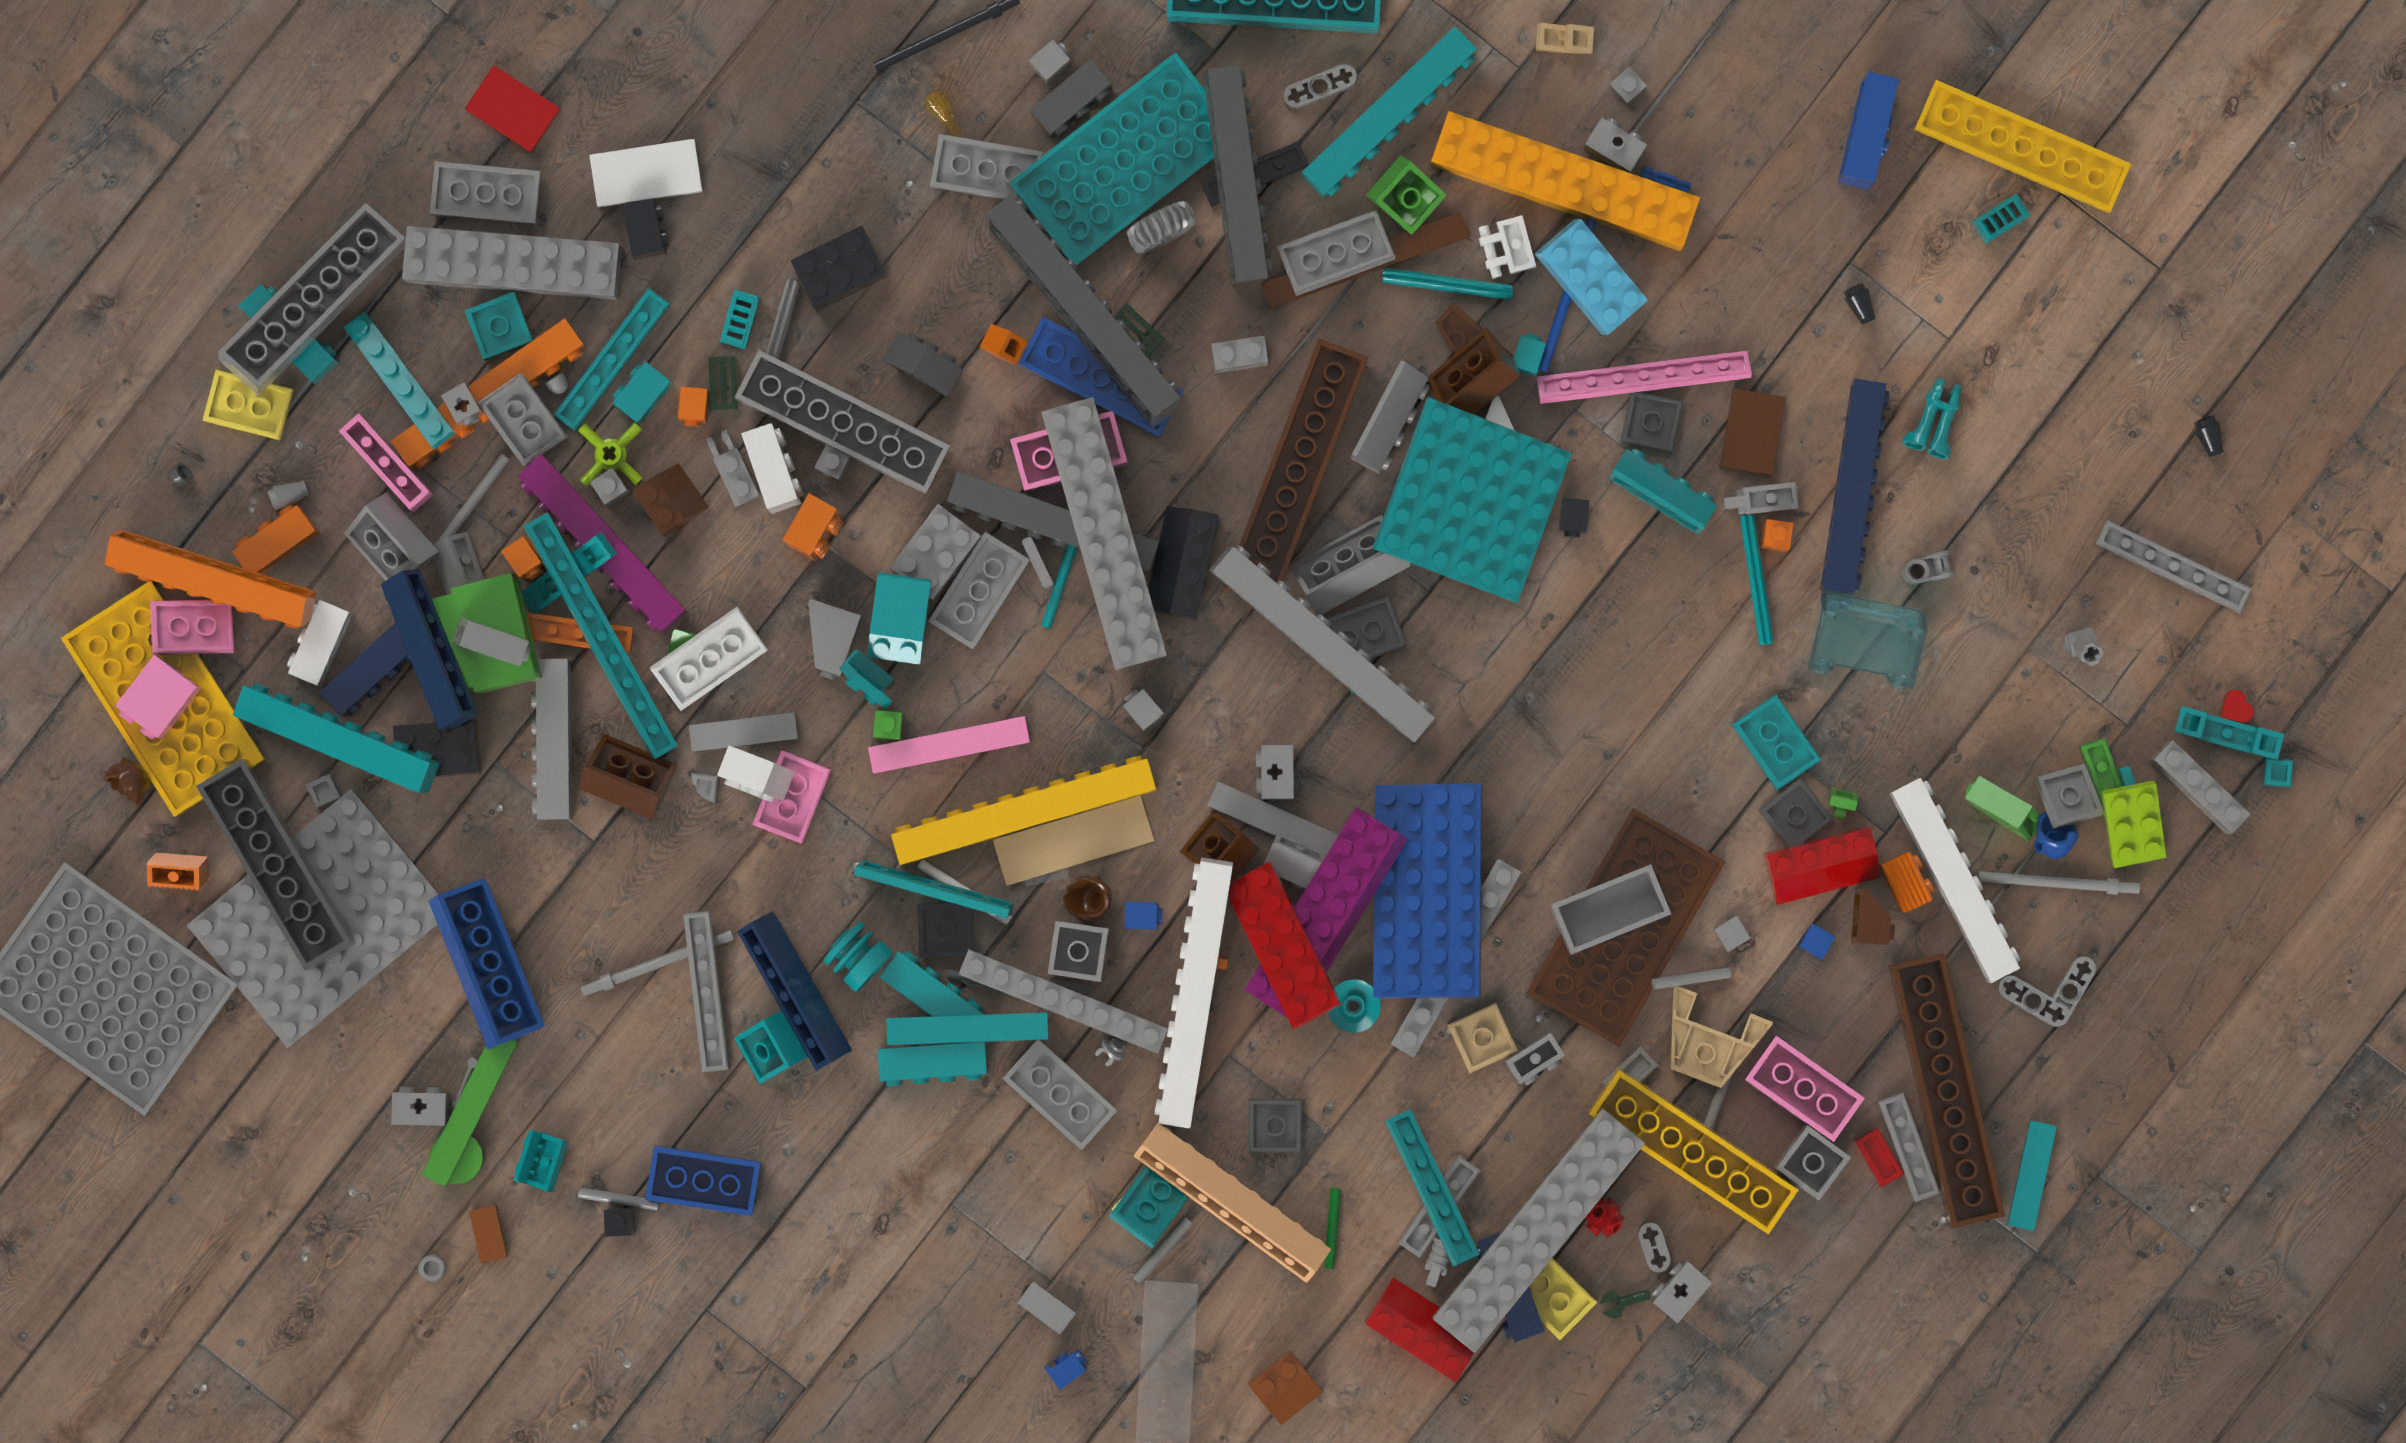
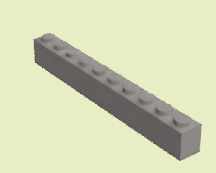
M1229 545L1209 571L1406 738L1416 742L1435 719L1430 714L1432 708L1421 699L1418 702L1410 697L1412 691L1401 682L1398 685L1390 680L1392 674L1381 665L1378 668L1370 663L1372 657L1361 648L1358 651L1349 645L1352 640L1341 631L1338 634L1329 628L1332 624L1321 614L1318 617L1309 611L1312 607L1301 597L1297 600L1289 594L1291 589L1281 580L1277 583L1269 577L1271 572L1261 563H1258L1257 566L1249 560L1251 555L1241 546L1235 548Z

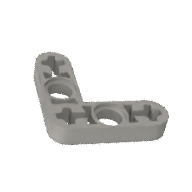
M2088 957L2075 958L2052 997L2015 976L2002 977L1998 981L1997 991L2002 998L2048 1025L2054 1027L2062 1026L2070 1018L2096 971V965ZM2086 961L2089 973L2081 974L2079 980L2084 981L2081 986L2077 981L2069 979V976L2076 977L2079 973V969L2076 967L2077 964H2083ZM2013 980L2015 982L2014 988L2019 991L2023 990V986L2027 988L2021 995L2020 1002L2016 1001V998L2019 997L2018 994L2010 992L2007 995L2005 993L2006 988L2003 986L2005 982L2010 983ZM2067 984H2073L2077 989V994L2073 999H2066L2062 994L2063 987ZM2031 993L2037 994L2040 998V1005L2035 1009L2029 1008L2026 1004V997ZM2046 1000L2050 1001V1004L2047 1005L2048 1008L2057 1010L2059 1007L2061 1009L2060 1014L2063 1016L2061 1020L2056 1019L2053 1022L2051 1020L2052 1015L2047 1011L2043 1012V1016L2039 1014L2045 1007Z

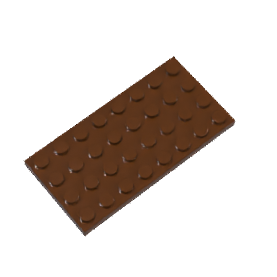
M1632 808L1586 890L1651 864L1671 915L1572 955H1569L1560 933L1526 994L1620 1047L1653 990L1652 979L1661 976L1726 861Z

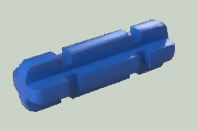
M1644 166L1640 173V177L1689 193L1691 188L1690 182L1683 179L1679 181L1677 177L1661 171L1654 172L1653 168Z

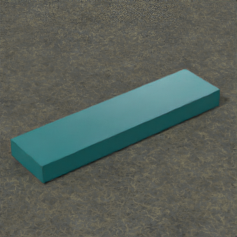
M2029 1120L2007 1225L2034 1231L2057 1126Z

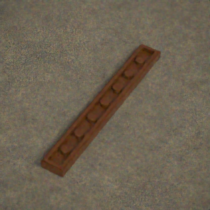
M1461 212L1419 226L1412 235L1405 231L1389 237L1388 240L1395 255V260L1298 296L1295 295L1287 274L1261 283L1269 308L1273 309L1469 238L1470 235Z

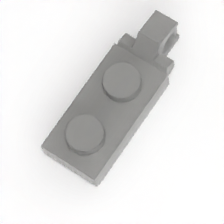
M1796 482L1745 487L1742 490H1736V497L1723 499L1724 510L1738 508V514L1745 515L1799 509Z

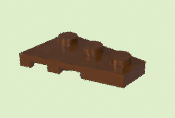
M1454 303L1449 306L1436 322L1437 327L1454 354L1483 330L1480 325ZM1505 348V350H1506V351L1509 353V355L1512 357L1513 354H1512L1511 352H1509V351Z

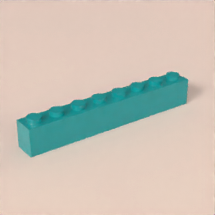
M1456 27L1450 30L1302 171L1301 176L1323 199L1327 195L1333 197L1342 188L1340 183L1347 176L1350 179L1353 178L1361 170L1359 165L1366 158L1370 161L1380 152L1379 145L1385 140L1388 143L1399 134L1400 131L1397 128L1404 122L1407 124L1412 122L1419 113L1416 110L1421 105L1425 104L1428 106L1438 96L1436 91L1442 85L1447 88L1457 78L1455 73L1461 67L1466 70L1476 60L1474 55L1477 48Z
M263 684L243 685L233 716L415 792H430L440 764L432 760L433 755L421 750H417L416 753L408 750L409 745L394 740L393 743L386 741V736L379 732L370 731V733L362 731V726L357 723L347 721L345 724L338 721L339 716L324 711L321 714L316 712V707L309 703L300 702V704L292 702L293 697L281 692H277V695L268 692L270 688Z

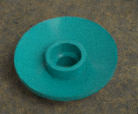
M1352 979L1341 982L1334 988L1342 1004L1330 1010L1328 1014L1331 1021L1339 1029L1349 1033H1359L1369 1029L1377 1021L1381 1010L1380 999L1373 997V987L1370 984ZM1351 1001L1358 1002L1359 1008L1357 1011L1349 1009Z

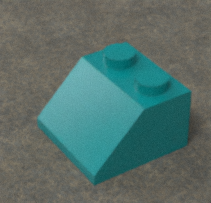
M782 1010L734 1037L759 1084L808 1057Z

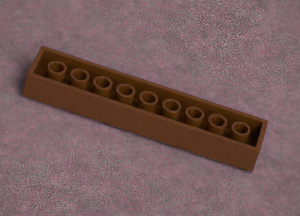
M1320 338L1315 346L1239 544L1251 555L1249 560L1257 566L1258 563H1261L1271 572L1269 577L1276 583L1279 580L1283 582L1369 358ZM1224 583L1223 589L1235 593Z
M1944 953L1888 965L1948 1227L1956 1228L2005 1217Z

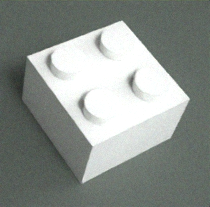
M728 746L717 776L725 778L724 784L773 802L774 798L784 801L795 771L735 747Z

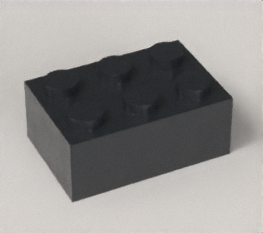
M859 226L790 260L816 312L887 278L863 226Z
M470 719L457 728L441 730L438 729L435 722L393 726L394 740L409 745L408 750L415 753L417 750L427 752L433 755L432 760L440 763L435 778L481 774L478 724L476 720Z

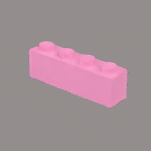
M358 413L339 430L344 438L409 510L415 513L434 496L429 488L408 467L364 416Z

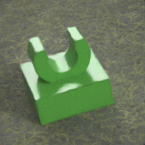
M1831 787L1828 799L1829 805L1834 806L1833 818L1844 820L1847 809L1856 810L1858 803L1857 793Z

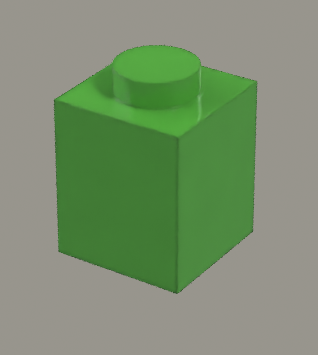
M875 710L873 737L902 741L904 714L902 712Z

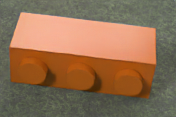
M289 505L279 512L280 517L275 521L271 522L268 520L257 528V534L251 538L246 536L235 544L237 548L232 553L243 568L263 574L320 532L302 507Z

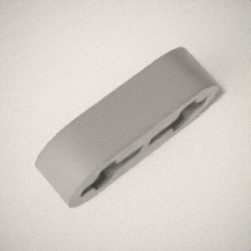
M1646 1222L1638 1229V1239L1645 1262L1652 1271L1663 1272L1667 1270L1671 1262L1663 1232L1657 1224ZM1647 1227L1654 1231L1657 1230V1235L1654 1236L1656 1245L1651 1246L1650 1240L1643 1238ZM1656 1248L1660 1256H1665V1260L1662 1261V1267L1659 1268L1656 1264H1651V1260L1654 1259L1653 1249Z

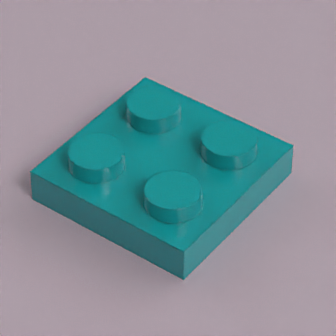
M515 292L464 310L484 361L525 346L533 341Z

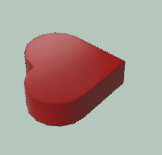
M2231 690L2226 693L2220 718L2239 723L2252 719L2254 710L2246 702L2245 694L2240 690Z

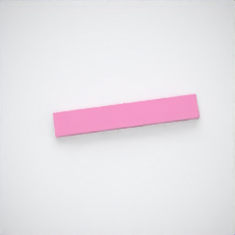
M1023 716L868 747L873 774L1026 744L1030 743L1026 719Z

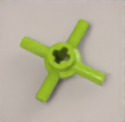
M634 422L618 440H603L587 424H584L578 431L596 447V463L580 481L588 487L591 484L590 482L596 479L604 469L610 470L613 468L614 470L619 469L637 486L643 480V477L626 462L627 451L625 447L642 429ZM615 448L614 454L616 458L613 461L610 458L606 461L605 459L608 456L605 452L608 449L613 451Z

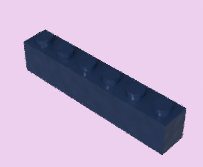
M420 569L402 570L381 583L385 599L389 604L395 624L403 639L404 647L409 654L438 729L457 728L477 716V710Z
M774 911L738 930V935L814 1069L817 1071L851 1052L852 1049L835 1021L834 1016Z

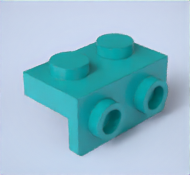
M856 649L839 668L847 677L845 683L856 692L861 689L865 693L863 697L873 706L878 703L887 709L893 701L884 690L893 681V677Z
M529 1130L523 1142V1151L519 1162L516 1164L513 1180L553 1193L569 1141L544 1132Z

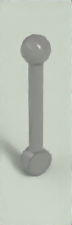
M470 1058L467 1061V1072L456 1100L451 1103L453 1110L471 1076L473 1068H475L478 1062L476 1058Z

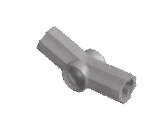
M2092 627L2064 635L2065 642L2062 644L2065 652H2068L2071 657L2077 656L2081 662H2086L2089 666L2099 663L2100 658L2104 654L2101 645L2097 642Z

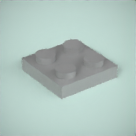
M2085 764L2042 775L2034 780L2053 829L2098 817L2104 813Z

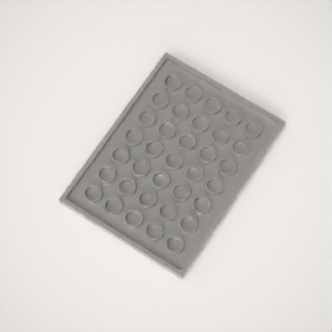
M350 789L298 832L294 838L356 944L311 971H305L249 875L245 876L186 925L228 977L239 984L237 986L238 989L287 1048H291L438 926L428 902L439 895L438 891L353 789Z
M67 862L62 864L0 952V1014L144 1116L149 1114L239 985Z

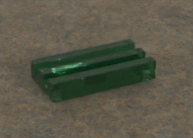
M1128 303L1114 316L1116 321L1119 319L1123 321L1150 347L1145 353L1147 358L1165 341V338ZM1126 311L1157 339L1155 343L1124 315ZM1128 333V335L1130 336V338H1131L1133 341H1135V339Z
M736 356L709 357L711 411L738 410L737 400L735 399L737 393ZM715 362H720L721 404H716ZM726 362H730L731 404H727Z

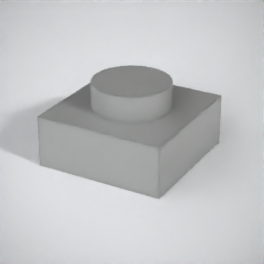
M1630 66L1609 84L1626 105L1647 87Z

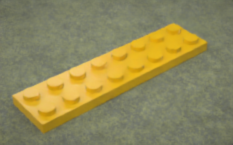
M1935 80L1914 130L2106 213L2111 212L2131 166V163L1938 80Z

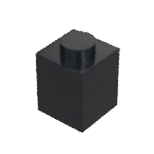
M1561 499L1558 532H1564V537L1580 538V534L1587 532L1589 500Z
M634 1207L608 1208L604 1210L605 1237L631 1236L635 1234Z

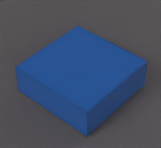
M1811 923L1798 947L1823 960L1835 936Z

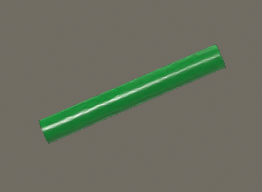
M1330 1188L1326 1246L1331 1251L1324 1260L1325 1269H1335L1341 1189Z

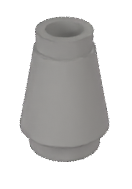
M304 481L272 486L273 489L267 491L274 511L283 510L285 507L293 505L309 495Z

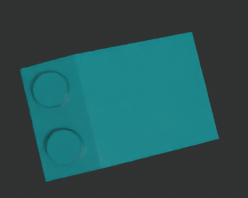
M878 572L867 657L913 664L921 663L925 646L931 589L930 579Z

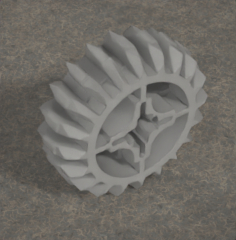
M1179 201L1159 209L1131 226L1127 231L1129 243L1134 248L1136 254H1145L1146 252L1158 249L1191 230L1197 223L1195 213L1188 202Z

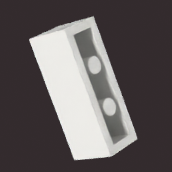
M319 600L318 604L314 603L311 621L307 629L303 628L299 635L298 643H300L298 651L297 653L293 652L289 658L287 667L290 669L288 674L322 687L353 614Z

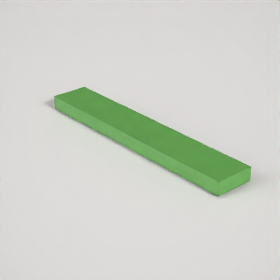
M513 1040L490 1050L485 1046L424 1168L422 1176L447 1187L518 1044L517 1041Z

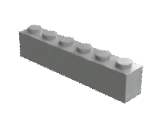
M538 659L542 678L532 680L536 681V692L531 694L532 708H536V719H532V734H536V745H532V761H536L537 772L532 773V786L537 788V798L532 800L533 814H537L538 820H572L571 660Z

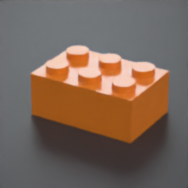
M809 493L782 540L792 549L817 562L819 557L824 559L831 546L828 541L832 534L837 536L844 524L841 520L843 516L836 508Z

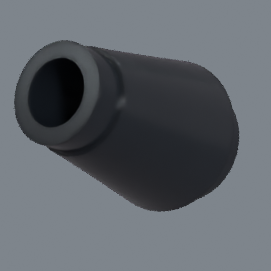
M1863 283L1844 291L1846 296L1844 300L1858 320H1860L1861 325L1876 318L1869 289L1865 288Z
M2208 416L2195 421L2196 428L2194 431L2208 456L2212 457L2223 453L2220 423L2216 421L2215 416Z

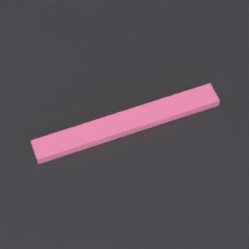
M1748 351L1537 376V386L1540 404L1746 379L1751 378L1752 372Z

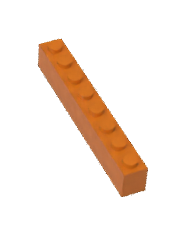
M564 318L469 385V388L478 402L522 372L533 389L540 385L538 381L547 375L550 378L562 369L560 365L568 360L573 362L583 355L582 350L586 346L570 323ZM461 401V407L458 410L466 412V406L470 403ZM446 403L439 406L437 409L456 434L435 450L415 424L392 439L391 443L408 467L411 469L417 467L419 470L431 462V456L437 452L442 454L453 446L451 442L458 437L463 439L473 433L475 425L481 421L483 424L490 421L484 411L483 414L478 416L480 418L479 421L466 427L465 424L460 426L456 423Z
M122 529L111 534L109 538L104 565L112 567L117 573H131L137 575L138 579L142 581H156L162 583V586L168 589L178 588L186 591L188 595L193 597L203 596L211 599L212 603L218 605L228 604L234 606L240 612H253L259 614L265 620L284 622V625L290 628H300L311 621L317 591Z

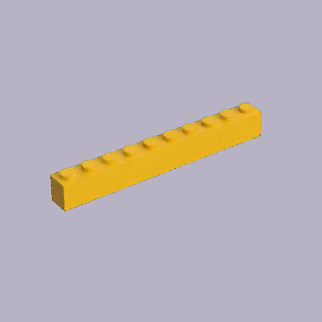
M1141 755L1126 759L1127 765L1116 767V764L1112 763L1100 767V773L1091 775L1090 771L1075 774L1076 780L1065 783L1064 778L1049 782L1050 787L1040 790L1039 786L1023 790L1024 795L1014 798L1013 793L998 797L999 802L988 805V802L984 801L972 805L973 810L963 813L961 808L947 812L948 818L938 821L936 816L921 820V826L912 828L911 824L897 827L895 828L896 833L891 834L899 865H906L1155 791L1156 786L1148 759L1142 760Z

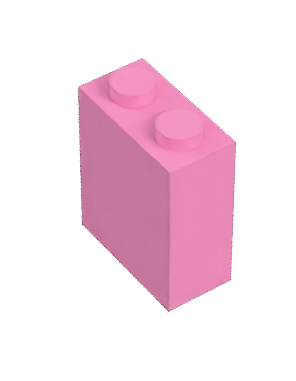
M154 655L115 706L121 710L119 715L131 724L133 721H136L142 726L140 731L152 740L155 737L163 739L202 688L163 658Z

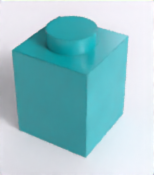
M1529 333L1526 334V337L1520 336L1513 357L1519 372L1536 376L1546 343L1541 342V337Z

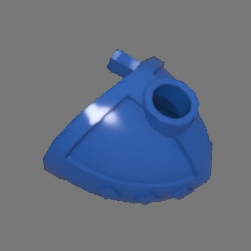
M2047 812L2039 816L2036 824L2037 839L2034 842V848L2037 853H2044L2051 859H2060L2067 856L2077 843L2079 838L2078 831L2073 824L2053 829Z

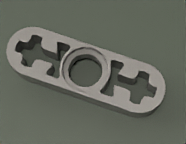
M1342 64L1291 84L1284 91V103L1288 108L1297 110L1346 91L1354 86L1357 77L1356 71L1352 66ZM1341 71L1352 75L1349 77V83L1345 84L1343 80L1335 82L1337 88L1332 89L1329 75H1332L1333 80L1340 77ZM1316 80H1323L1327 83L1328 89L1325 93L1317 94L1313 91L1312 85ZM1304 85H1308L1311 99H1307V94L1300 97L1299 103H1295L1294 100L1289 101L1288 98L1291 96L1292 90H1295L1298 94L1305 91Z

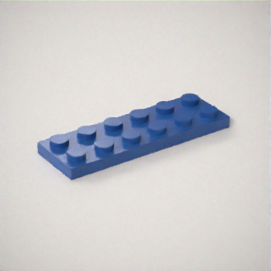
M1042 317L1018 364L1084 399L1093 397L1095 405L1109 412L1113 411L1114 415L1160 438L1171 415L1153 429L1082 344L1075 333ZM1178 387L1180 391V394L1178 395L1181 398L1184 390Z

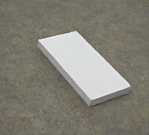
M695 139L589 155L598 208L703 192Z
M735 607L652 665L650 669L680 711H682L768 651V649L739 608Z

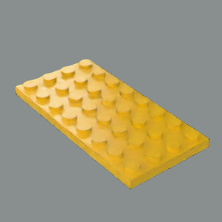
M150 581L61 637V640L141 766L147 772L173 816L177 817L204 800L196 787L198 784L240 759H247L253 768L266 759L241 719L233 716L234 708L199 654L157 655L202 688L163 739L157 737L153 740L140 731L142 728L140 724L136 721H133L131 724L119 715L121 710L115 705L154 656L152 655L150 601L165 600L153 581Z

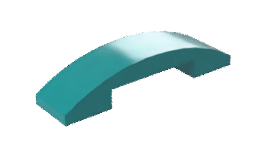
M2184 706L2180 707L2174 730L2176 733L2204 742L2278 760L2284 738L2283 733L2261 727H2253Z

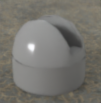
M563 372L548 380L545 385L553 394H562L568 388V381Z

